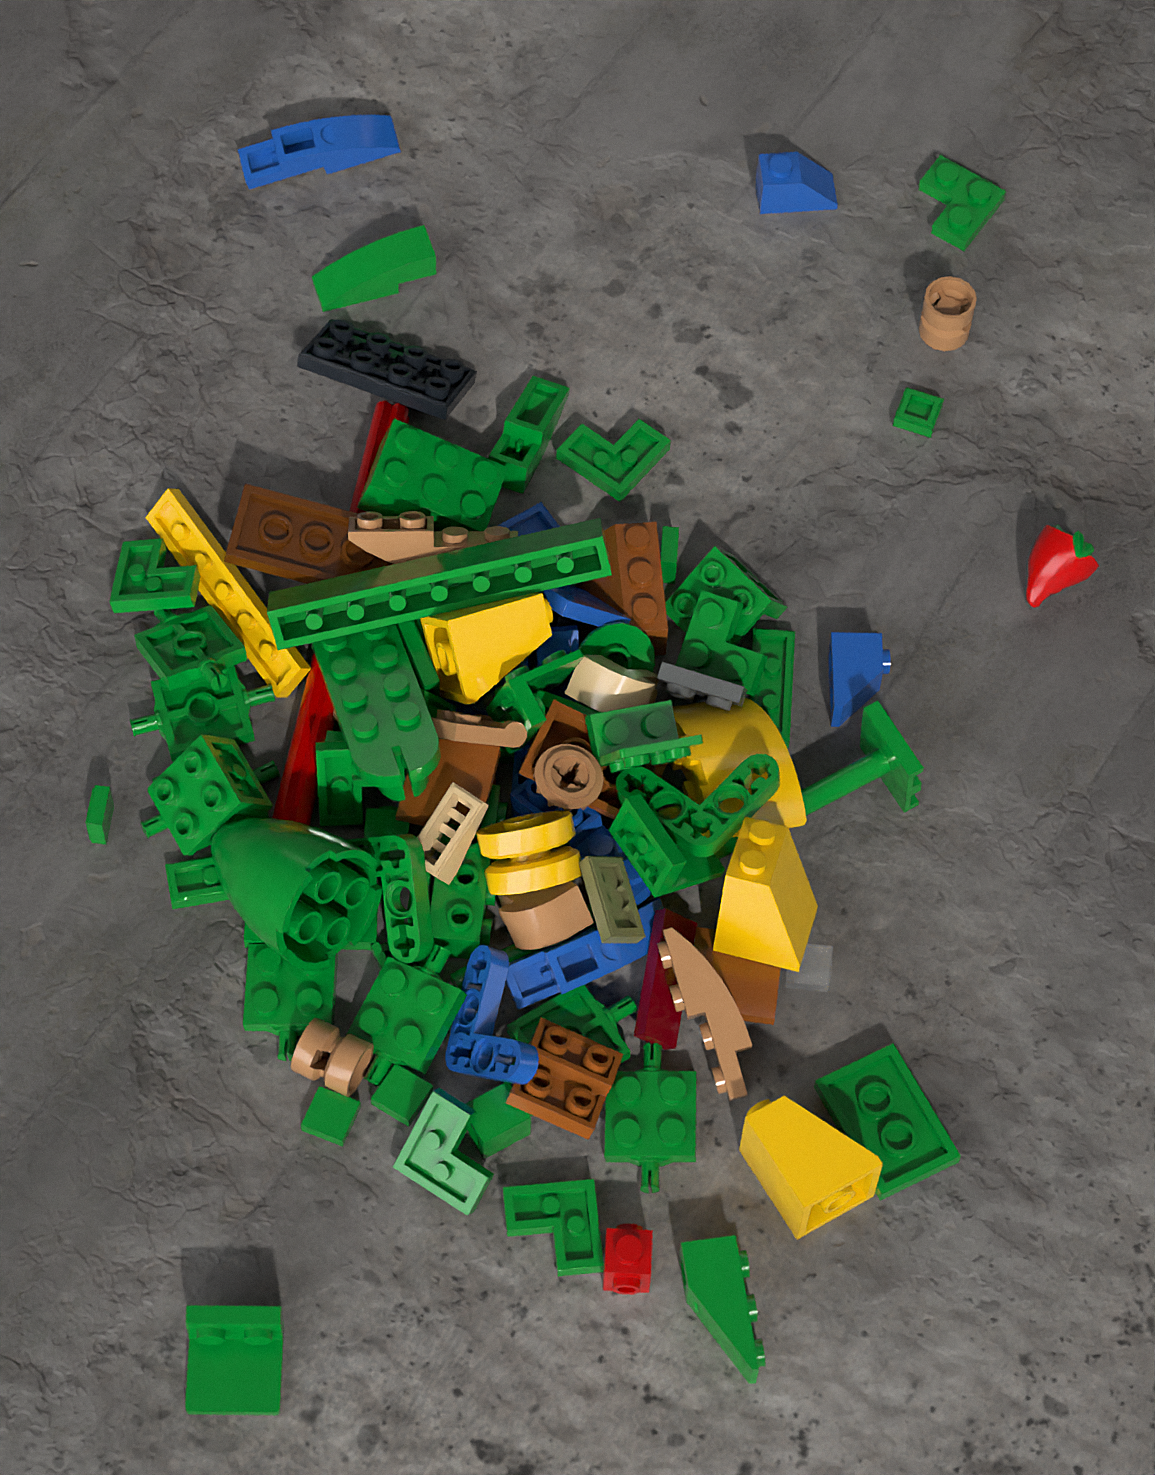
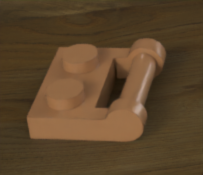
M437 709L436 717H431L438 737L452 741L515 748L523 745L527 738L525 726L517 721L510 720L500 723L493 721L490 716L483 714L468 715L462 712Z

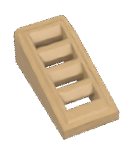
M454 782L417 836L424 850L426 871L448 885L457 874L489 806ZM458 801L470 808L466 816L455 810ZM450 818L460 823L457 831L447 826ZM443 834L451 838L447 846L440 842ZM435 850L442 853L438 860L432 858Z

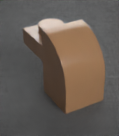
M571 881L531 892L498 895L502 905L498 909L500 917L507 926L512 940L518 949L533 950L554 945L594 923L578 885Z

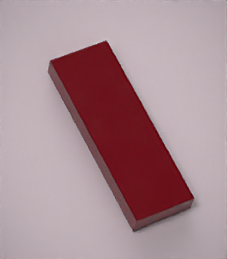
M667 908L655 910L634 1030L635 1037L653 1045L658 1043L662 1045L664 1050L676 1049L682 1011L676 1012L669 986L677 984L673 967L664 969L657 943L665 941L663 930L673 928L694 946L697 928L696 922Z

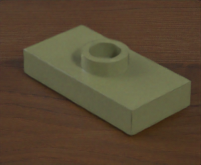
M586 856L579 862L601 942L637 944L646 936L623 858Z

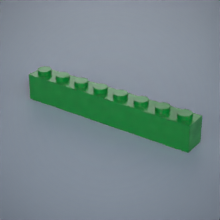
M596 518L269 592L267 615L277 649L282 650L611 576L610 555L601 518Z

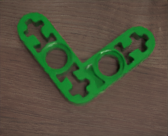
M766 754L751 755L700 805L650 770L640 766L623 770L617 777L616 789L619 802L622 805L627 797L641 794L651 810L656 813L660 823L674 843L696 857H708L718 852L739 831L745 816L751 818L776 793L780 787V771L778 763L773 757ZM765 772L768 773V778H767V779H765V778H763V777H758V778L753 782L752 774L755 773V774L761 776V775H763ZM642 784L644 785L645 794L637 789L629 793V786L632 785L638 788ZM728 798H737L744 803L740 810L733 813H727L719 808L720 804ZM667 804H675L681 808L680 814L671 819H664L657 812L662 806ZM690 818L692 827L688 825ZM694 829L701 834L709 830L711 837L707 838L702 835L695 839Z
M406 833L345 839L361 849L367 846L378 862L375 865L376 877H381L388 945L394 959L404 964L426 960L433 950L434 940L424 850L419 839L412 834ZM404 850L405 859L389 860L388 851ZM404 886L409 889L413 898L412 906L409 910H406L400 901V892ZM413 918V923L405 924L404 919ZM407 938L414 939L415 947H408Z

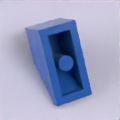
M799 152L758 155L755 184L760 214L837 209L835 185L831 172Z
M831 632L828 648L831 727L841 726L880 690L883 674L890 673V649H883L882 633Z

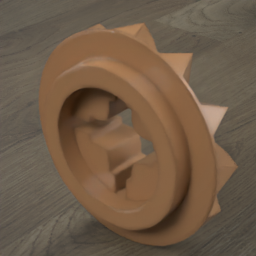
M560 744L547 749L538 759L532 776L537 784V793H541L547 799L548 806L556 805L564 808L565 811L580 808L584 810L598 798L603 787V772L597 759L584 748L572 744ZM573 767L577 768L573 780L576 785L570 784L567 788L564 787L563 790L559 788L562 777L558 773L565 775Z

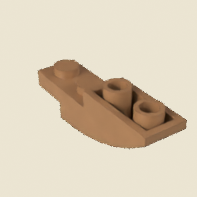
M417 511L404 512L400 516H382L378 512H362L357 517H349L348 526L349 541L393 564L518 536V531H510L508 528L501 526L489 527L485 531H467V529L462 527H448L443 529L442 532H434V516H425V514Z
M673 928L663 930L665 941L657 943L664 969L673 967L677 984L669 986L676 1012L685 1010L687 1020L705 1015L707 1023L699 1024L706 1051L714 1049L719 1066L713 1067L711 1070L718 1094L727 1092L729 1102L747 1097L748 1094L736 1053L751 1049L752 1043L739 1009L724 982L707 959Z

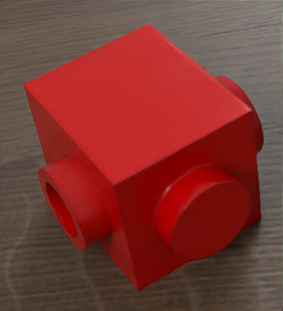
M631 1223L619 1224L615 1228H606L603 1291H614L624 1295L649 1293L653 1230H643L642 1226Z

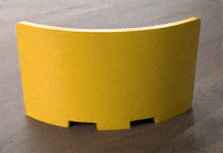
M745 698L743 707L732 704L730 711L708 705L706 702L672 706L678 737L702 735L703 744L690 748L691 756L679 758L677 761L668 763L673 770L681 769L687 781L683 782L682 789L687 797L700 805L746 758L755 754H766L773 757L778 763L780 787L751 818L788 828L805 825L806 813L802 792L791 756L776 725L757 703ZM765 772V773H764L763 775H761V776H759V775H757V774H755V773L752 774L753 782H754L758 777H763V778L767 779V778H768V773ZM728 798L720 804L719 808L727 813H733L740 810L744 803L737 798ZM741 828L733 837L739 836ZM709 830L701 834L707 838L711 837Z

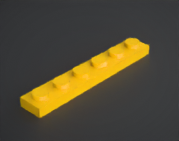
M168 488L145 518L159 537L163 538L165 545L180 566H197L201 576L199 592L245 646L247 658L266 684H271L274 695L277 698H288L310 671L311 667L296 647L282 650L277 649L266 606L234 564L224 562L226 552L179 489Z

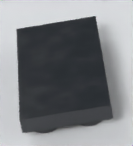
M330 319L298 355L297 367L444 420L447 419L474 385L477 371L465 367L459 360L443 359L427 353L422 347L403 345L392 341L389 336L383 333H370L354 327L349 321L341 319Z

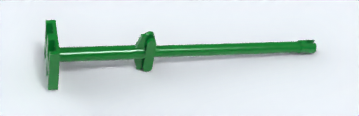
M879 701L863 708L859 747L865 756L801 789L806 816L878 778L882 779L904 813L919 805V801L914 794L921 790L922 783L917 775L923 772L924 767ZM738 836L732 837L715 853L719 860L733 853ZM589 903L586 906L594 922L591 924L593 925L596 924L591 904ZM514 943L502 949V951L506 952L509 963L540 950L518 949ZM467 965L449 974L453 986L459 989L462 988Z

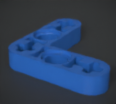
M480 945L473 951L467 964L461 988L467 996L452 1024L445 1054L446 1065L451 1071L472 1077L520 1085L527 1084L534 1077L538 1068L539 1055L536 1047L514 1039L492 1036L509 968L508 956L502 950L487 945ZM469 1051H472L471 1057L467 1058ZM512 1058H516L514 1065H511Z

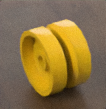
M558 810L522 815L488 825L476 832L481 855L490 859H500L493 862L484 871L491 895H511L536 891L569 882L582 875L579 866L581 861L580 851L570 846H561L576 835L570 811Z

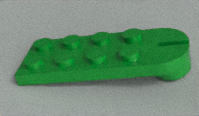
M396 624L311 643L357 775L364 782L378 787L381 793L389 799L401 802L405 800L401 774L394 757L400 755L402 766L404 769H407L413 796L417 797L422 794L429 782V775L440 762L441 749L438 734Z

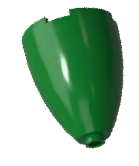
M247 818L231 821L223 825L213 835L211 853L214 867L222 888L234 909L249 928L269 948L296 968L313 971L328 967L331 957L341 951L348 943L355 947L367 932L378 910L382 896V887L377 885L375 865L378 862L366 851L320 828L296 821L275 818Z

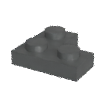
M665 662L661 663L657 679L666 686L665 691L669 692V695L689 702H694L695 695L703 698L707 696L706 704L730 711L732 704L743 707L747 694V689L744 686Z

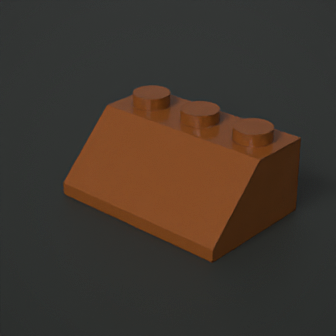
M657 523L614 524L604 530L610 555L612 575L576 583L575 586L586 590L630 618L629 624L635 625L649 637L655 655H666L668 623ZM579 621L581 643L590 632L599 627Z
M553 699L545 714L547 720L536 732L525 755L519 774L535 781V778L532 776L538 759L547 749L556 745L572 744L582 747L592 754L585 716L587 715ZM650 760L649 764L640 765V767L650 770L661 778L667 763L652 766ZM610 766L601 767L603 772L602 790L598 798L587 807L615 820L622 807L616 789V780L621 772L611 773ZM573 767L565 775L558 773L562 777L559 788L563 790L564 787L567 788L570 784L576 785L573 780L577 768ZM643 784L638 788L632 785L628 787L629 793L637 789L645 794Z

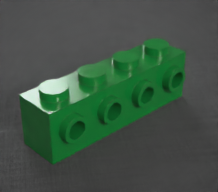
M493 784L487 804L489 806L485 812L481 828L507 820L508 802H501V785ZM447 824V826L455 831L459 828L458 825ZM443 834L440 842L447 846L451 838ZM476 834L451 883L448 885L436 877L434 881L430 909L434 940L433 948L434 944H437L451 952L449 957L469 959L478 946L490 945L493 919H486L485 917L487 905L495 906L497 895L489 893L484 871L493 862L500 859H490L481 855Z

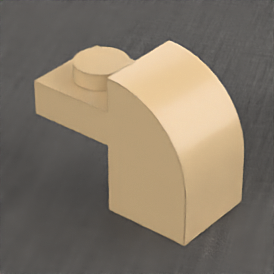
M583 655L584 658L575 668L565 691V694L599 712H607L654 703L657 697L656 686L659 679H657L658 675L649 670L626 669L601 655Z

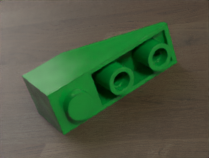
M736 1235L681 1242L679 1263L687 1304L749 1384L756 1383L759 1367H765V1352L762 1339H754L751 1322H757L758 1316L754 1294L746 1295L743 1278L750 1277L749 1260L746 1250H738Z

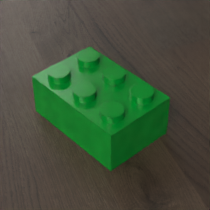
M393 419L380 443L357 508L366 512H378L382 516H400L401 513L408 511H417L425 514V516H434V532H442L443 529L448 527H462L467 529V531H485L508 467L397 419Z

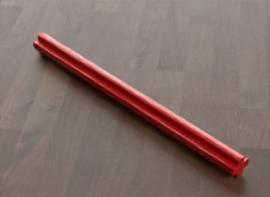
M386 400L376 404L349 511L358 514L366 512L357 508L380 443L393 419L406 424L409 422V409L405 405L399 403L391 405ZM314 653L272 818L296 821L306 825H310L318 792L316 742H325L327 730L333 731L335 723L333 720L334 708Z

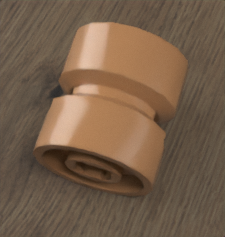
M951 276L941 277L931 282L926 288L919 333L926 345L933 349L941 351L956 350L968 340L977 298L975 290L966 281Z
M314 1018L298 1041L291 1060V1070L313 1081L322 1077L324 1078L325 1087L350 1097L360 1085L369 1067L374 1045L353 1034H347L342 1037L338 1027L319 1018Z

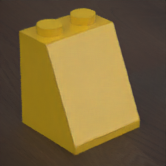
M531 593L420 618L429 656L440 680L439 697L467 705L476 702L552 635L550 623L553 621V613L548 600L543 598V593Z
M745 816L725 875L713 951L799 972L818 905L789 828Z
M782 1096L773 1102L769 1099L760 1101L748 1110L745 1117L739 1151L797 1240L874 1197L883 1165L879 1157L786 1096Z

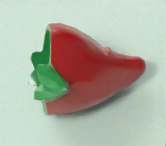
M1058 524L1054 527L1045 525L1036 538L1028 559L1026 599L1031 607H1039L1042 601L1050 595L1085 581L1099 567L1097 561L1092 556L1094 552L1092 543L1085 542L1084 536L1079 530L1074 534H1069L1063 531Z

